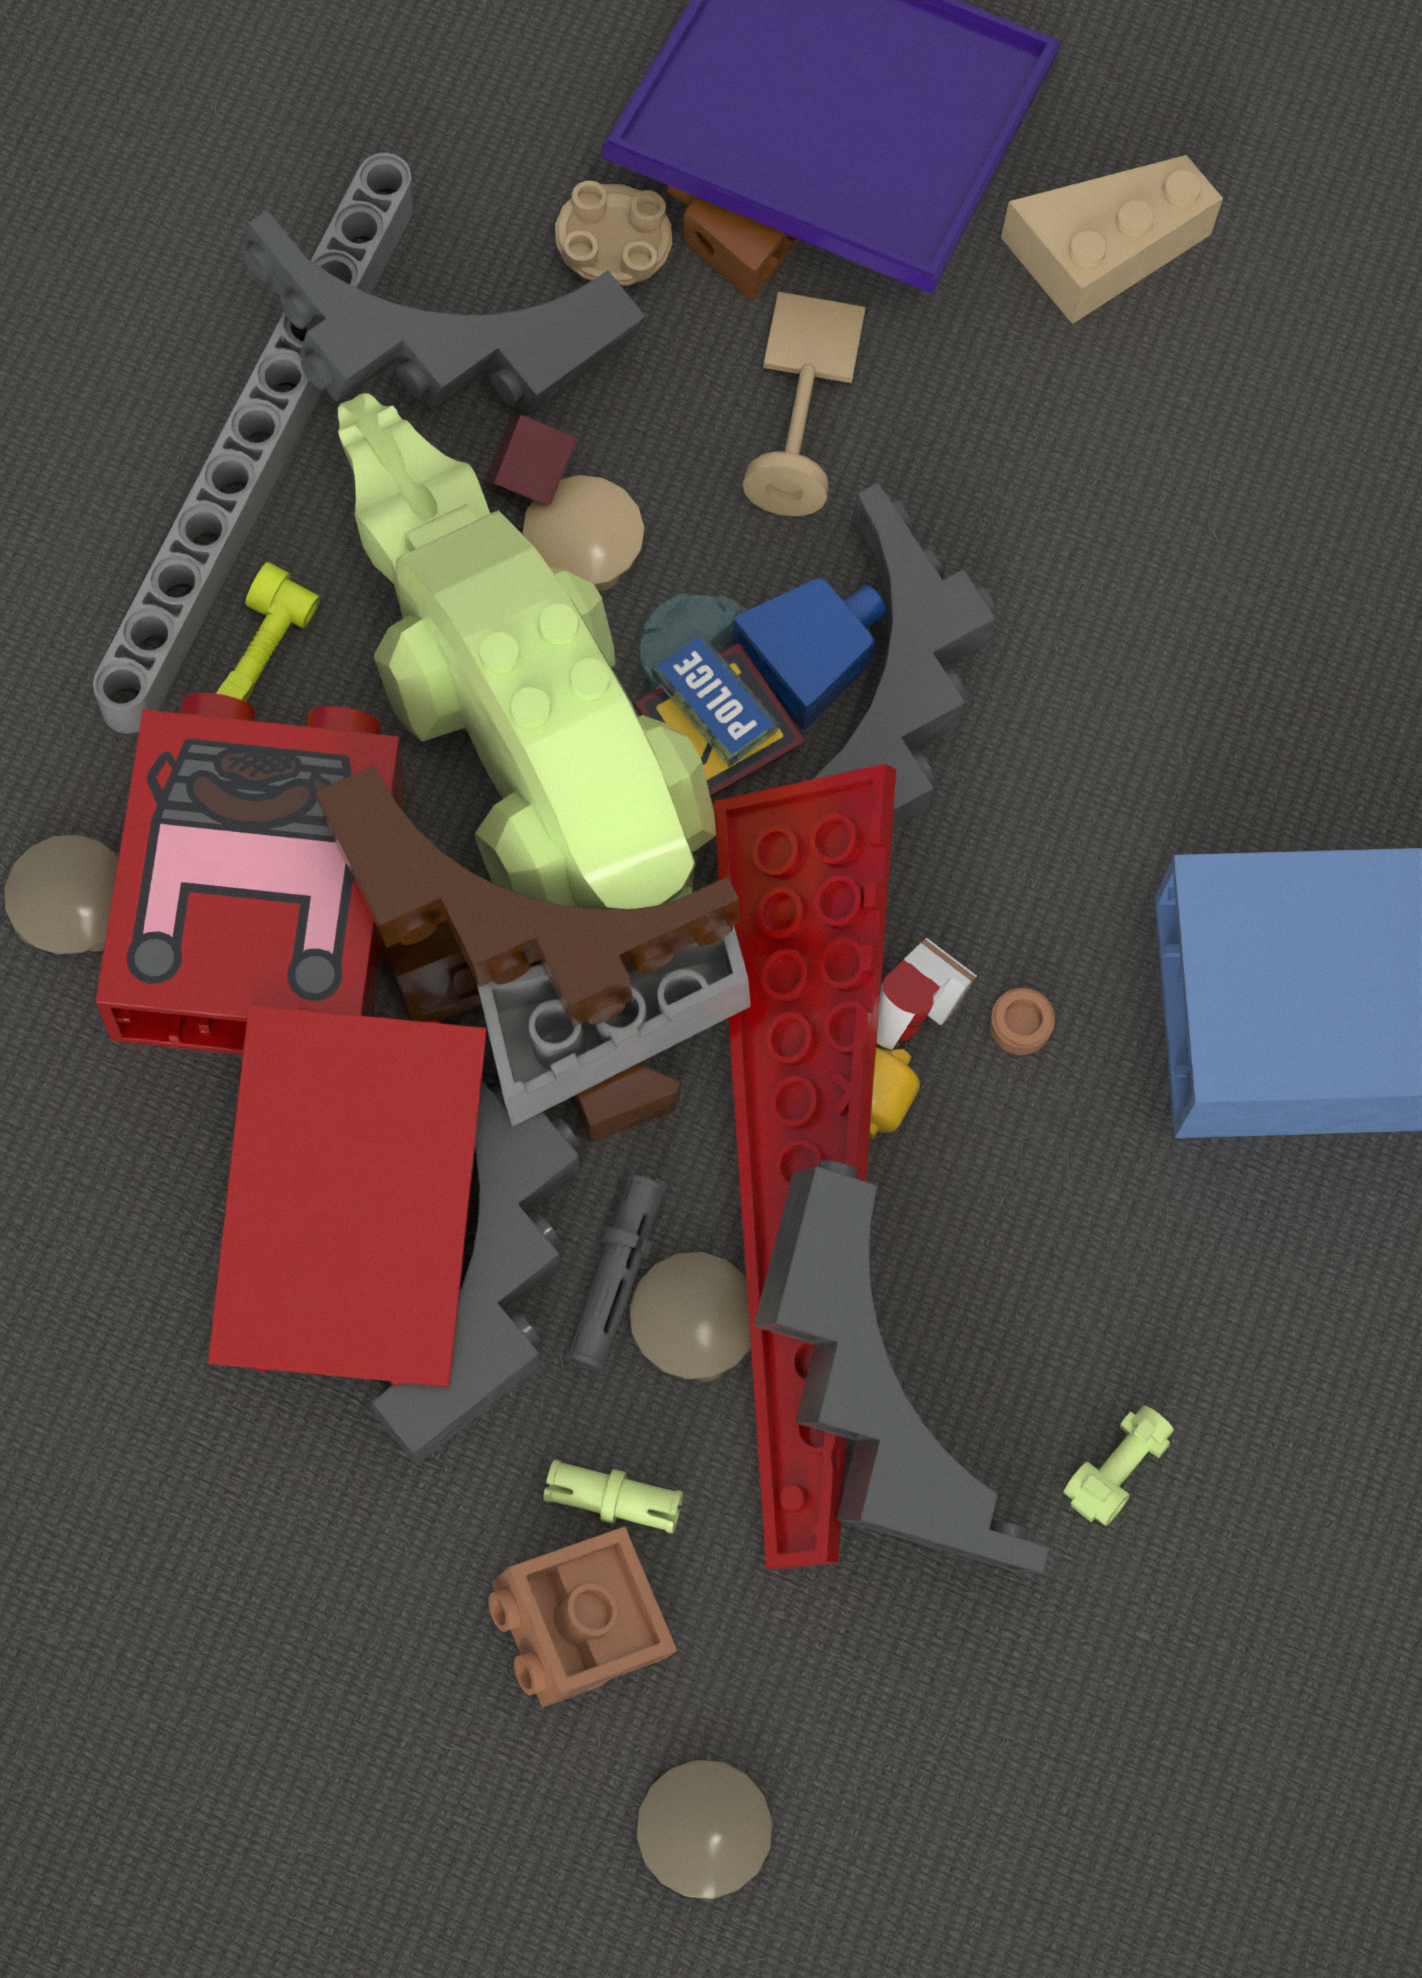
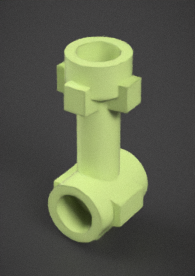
M1143 1405L1136 1415L1130 1411L1120 1424V1428L1127 1436L1102 1467L1098 1470L1088 1461L1085 1462L1065 1487L1063 1493L1072 1499L1071 1507L1091 1523L1096 1518L1107 1526L1121 1511L1130 1497V1494L1120 1487L1148 1452L1160 1458L1169 1447L1170 1442L1167 1439L1174 1429L1164 1417L1152 1408Z

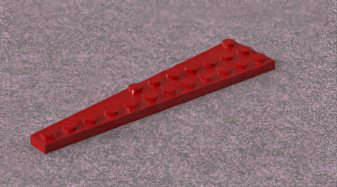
M886 763L714 801L719 880L728 877L739 898L740 922L735 924L734 927L748 976L751 1007L728 1019L766 1569L782 1570L838 1563L841 1521L836 1519L844 1490L847 1438L795 1423L814 1345L755 1327L754 1322L793 1172L818 1166L819 1160H831L856 1168L858 1170L856 1179L866 1182L897 771Z

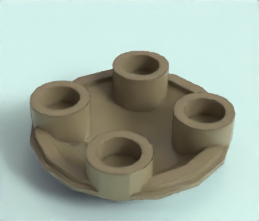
M81 835L53 836L31 846L13 864L4 886L5 911L17 936L23 942L31 944L35 948L57 955L83 953L88 950H103L119 856L102 842Z
M705 1252L677 1253L654 1264L638 1282L630 1304L631 1337L639 1347L642 1355L664 1373L686 1380L696 1379L701 1382L713 1381L719 1378L725 1371L735 1367L751 1349L746 1276L728 1260Z
M695 1760L671 1768L651 1785L639 1808L636 1840L645 1865L662 1885L685 1897L715 1900L738 1891L759 1873L771 1848L772 1818L764 1794L747 1774L724 1762Z

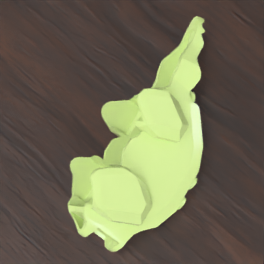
M369 393L360 394L350 401L341 403L338 407L340 426L338 433L355 476V518L362 546L373 565L394 584L403 616L402 620L388 628L374 654L375 663L396 717L404 728L418 740L426 741L462 728H466L483 766L503 800L492 807L475 832V839L492 883L529 898L562 906L589 909H636L666 905L691 894L695 867L692 852L716 836L714 810L702 760L687 736L663 722L644 715L637 716L630 699L611 668L616 665L614 645L603 600L595 585L566 570L549 567L536 548L499 510L490 514L477 476L470 464L456 461L441 453L426 441L407 420H402L394 406H383Z

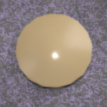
M596 181L581 182L573 189L572 198L563 205L555 223L556 247L565 264L583 279L592 281L608 270L621 286H629L650 278L665 264L672 247L671 223L665 214L666 203L662 196L651 190L640 191L623 184H600Z
M578 475L560 480L551 504L543 505L532 501L525 514L522 535L536 548L549 567L566 570L593 583L597 590L603 591L617 584L620 575L630 569L641 552L644 524L638 505L623 488L604 478Z

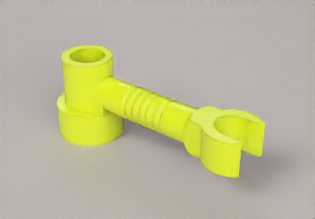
M266 562L255 577L245 601L247 607L266 617L259 627V631L256 632V636L253 637V641L250 642V646L247 647V651L244 652V656L241 657L234 671L230 672L216 694L231 696L247 703L256 681L290 624L293 623L304 629L318 607L320 596L291 581V574L270 562Z

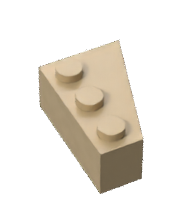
M1184 155L1009 201L1001 239L1073 324L1210 236L1223 197L1189 157Z

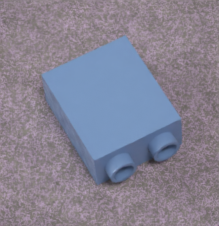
M1422 848L1174 855L1154 897L1174 1138L1422 1131Z

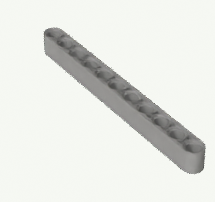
M378 153L365 159L354 176L311 259L312 262L334 277L371 295L412 217L414 209L410 168L405 160L390 153ZM387 188L396 190V192L389 195L375 193ZM361 236L370 237L372 239L366 243L361 244L353 243L350 241L355 237ZM285 312L280 318L95 673L93 688L102 718L107 726L116 732L125 734L139 732L143 709L159 710L322 390L316 388L310 382L301 366L299 353L303 341H300L299 338L304 336L308 330L296 327ZM288 382L297 385L296 388L288 392L273 390L280 383ZM264 432L271 435L264 442L253 443L246 440L254 433ZM237 482L245 485L243 490L233 494L219 491L228 483ZM212 533L220 536L217 541L210 545L201 546L193 543L195 538L202 534ZM184 584L193 587L191 592L183 597L174 598L166 595L167 591L176 585ZM158 636L166 639V642L155 650L148 651L138 647L148 637ZM130 688L139 691L137 697L128 703L119 704L111 701L114 694L122 689Z

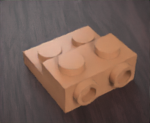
M625 1526L510 1566L491 1582L495 1591L489 1596V1610L492 1619L502 1632L511 1630L520 1655L514 1661L516 1678L520 1687L527 1695L537 1694L542 1708L598 1688L612 1678L666 1659L677 1651Z

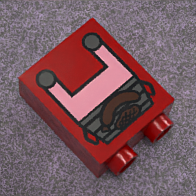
M195 693L183 697L180 701L178 713L143 709L96 996L97 1007L112 1041L243 1055L249 1005L289 1009L304 1007L309 1011L373 1017L383 939L323 818L315 792L375 765L394 800L402 808L405 780L399 736L380 735L381 723L378 719L356 709L337 706L318 707L310 710L306 714L304 726L255 721L256 712L251 705L240 699L215 693Z

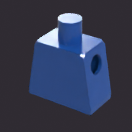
M816 578L734 618L732 645L741 644L778 701L800 728L804 730L870 665L875 641L867 628L886 616L887 609L879 594L869 585H864L842 600L826 580Z

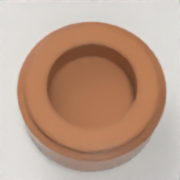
M1016 988L1005 992L996 1001L990 1015L989 1028L994 1041L1003 1050L1016 1055H1028L1040 1050L1048 1042L1054 1029L1055 1014L1052 1005L1041 993L1028 988Z

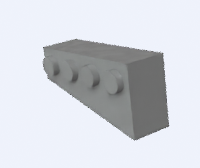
M734 925L732 932L720 941L707 946H698L696 942L673 953L674 956L670 962L653 972L639 974L635 970L629 973L633 999L624 1003L625 1008L618 1015L599 1024L592 1025L587 1020L572 1027L542 965L530 967L523 976L506 984L498 985L492 981L481 987L478 986L502 1093L512 1127L751 1007L748 976Z

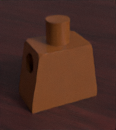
M668 186V194L688 206L684 214L683 239L687 246L741 293L754 300L800 239Z

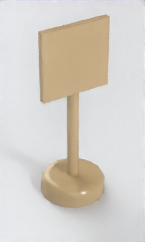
M778 292L763 368L800 375L785 452L775 451L760 455L750 462L744 474L743 489L745 495L753 504L763 510L782 516H803L821 509L826 502L829 490L826 473L816 462L800 455L814 377L852 383L866 307Z

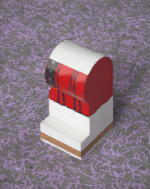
M928 938L923 940L885 976L881 983L877 1044L892 1050H900L907 1047L927 1015L939 1025H942L953 1014L977 975Z

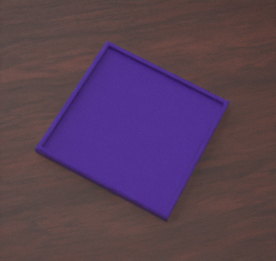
M690 0L605 140L602 158L933 294L1058 55L1061 41L959 0Z

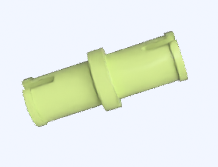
M554 1459L546 1481L550 1485L544 1490L543 1500L549 1503L556 1502L599 1513L600 1521L614 1524L616 1518L666 1530L667 1533L673 1534L681 1510L678 1509V1506L682 1504L684 1493L680 1490L673 1491L629 1480L625 1471L613 1469L611 1474H606L562 1463L561 1460Z

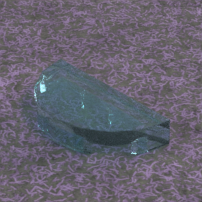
M689 593L679 594L659 605L645 622L639 647L642 674L654 691L669 682L657 667L659 664L698 636L710 649L733 630L734 618L747 610L727 596L719 595V598L707 595L690 596Z

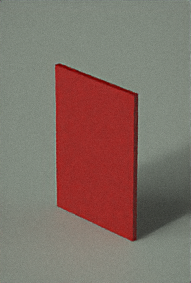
M258 1005L248 1006L208 1359L209 1364L256 1368L260 1372L270 1369L389 1381L393 1385H399L403 1382L450 1387L487 1028L442 1024L436 1020L422 1022L309 1011L304 1007L289 1009Z

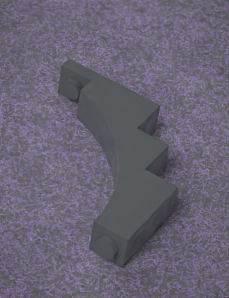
M819 1160L818 1166L794 1171L754 1326L814 1345L795 1423L856 1441L836 1520L1010 1571L1044 1574L1050 1547L1027 1541L1029 1529L992 1520L998 1494L972 1476L941 1446L921 1421L905 1395L892 1368L878 1327L871 1291L869 1248L871 1218L877 1185L856 1179L858 1172L856 1168L831 1160Z

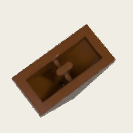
M636 1064L571 1098L590 1143L675 1111L680 1099L681 1081Z

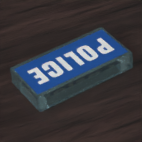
M701 632L652 667L651 676L728 767L778 732L779 723Z

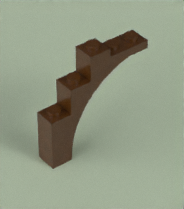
M375 765L315 792L323 818L386 948L399 942L403 945H410L422 941L435 932L438 924L447 921L479 987L492 981L498 985L512 982L523 976L530 969L531 963L539 960L572 1027L587 1020L592 1025L603 1023L618 1015L625 1008L624 1003L633 999L629 973L635 970L639 974L653 972L670 962L674 952L696 942L698 946L716 943L729 935L733 930V925L740 922L739 898L728 877L669 904L636 909H589L562 906L529 898L499 887L465 869L427 839L398 806Z

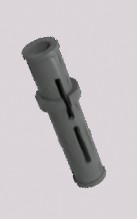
M639 1175L627 1176L626 1185L612 1226L606 1227L603 1230L600 1242L605 1246L587 1294L576 1331L568 1352H566L564 1360L575 1366L597 1373L605 1372L606 1362L625 1311L635 1276L642 1258H649L653 1247L649 1237L663 1197L667 1191V1188L661 1183Z

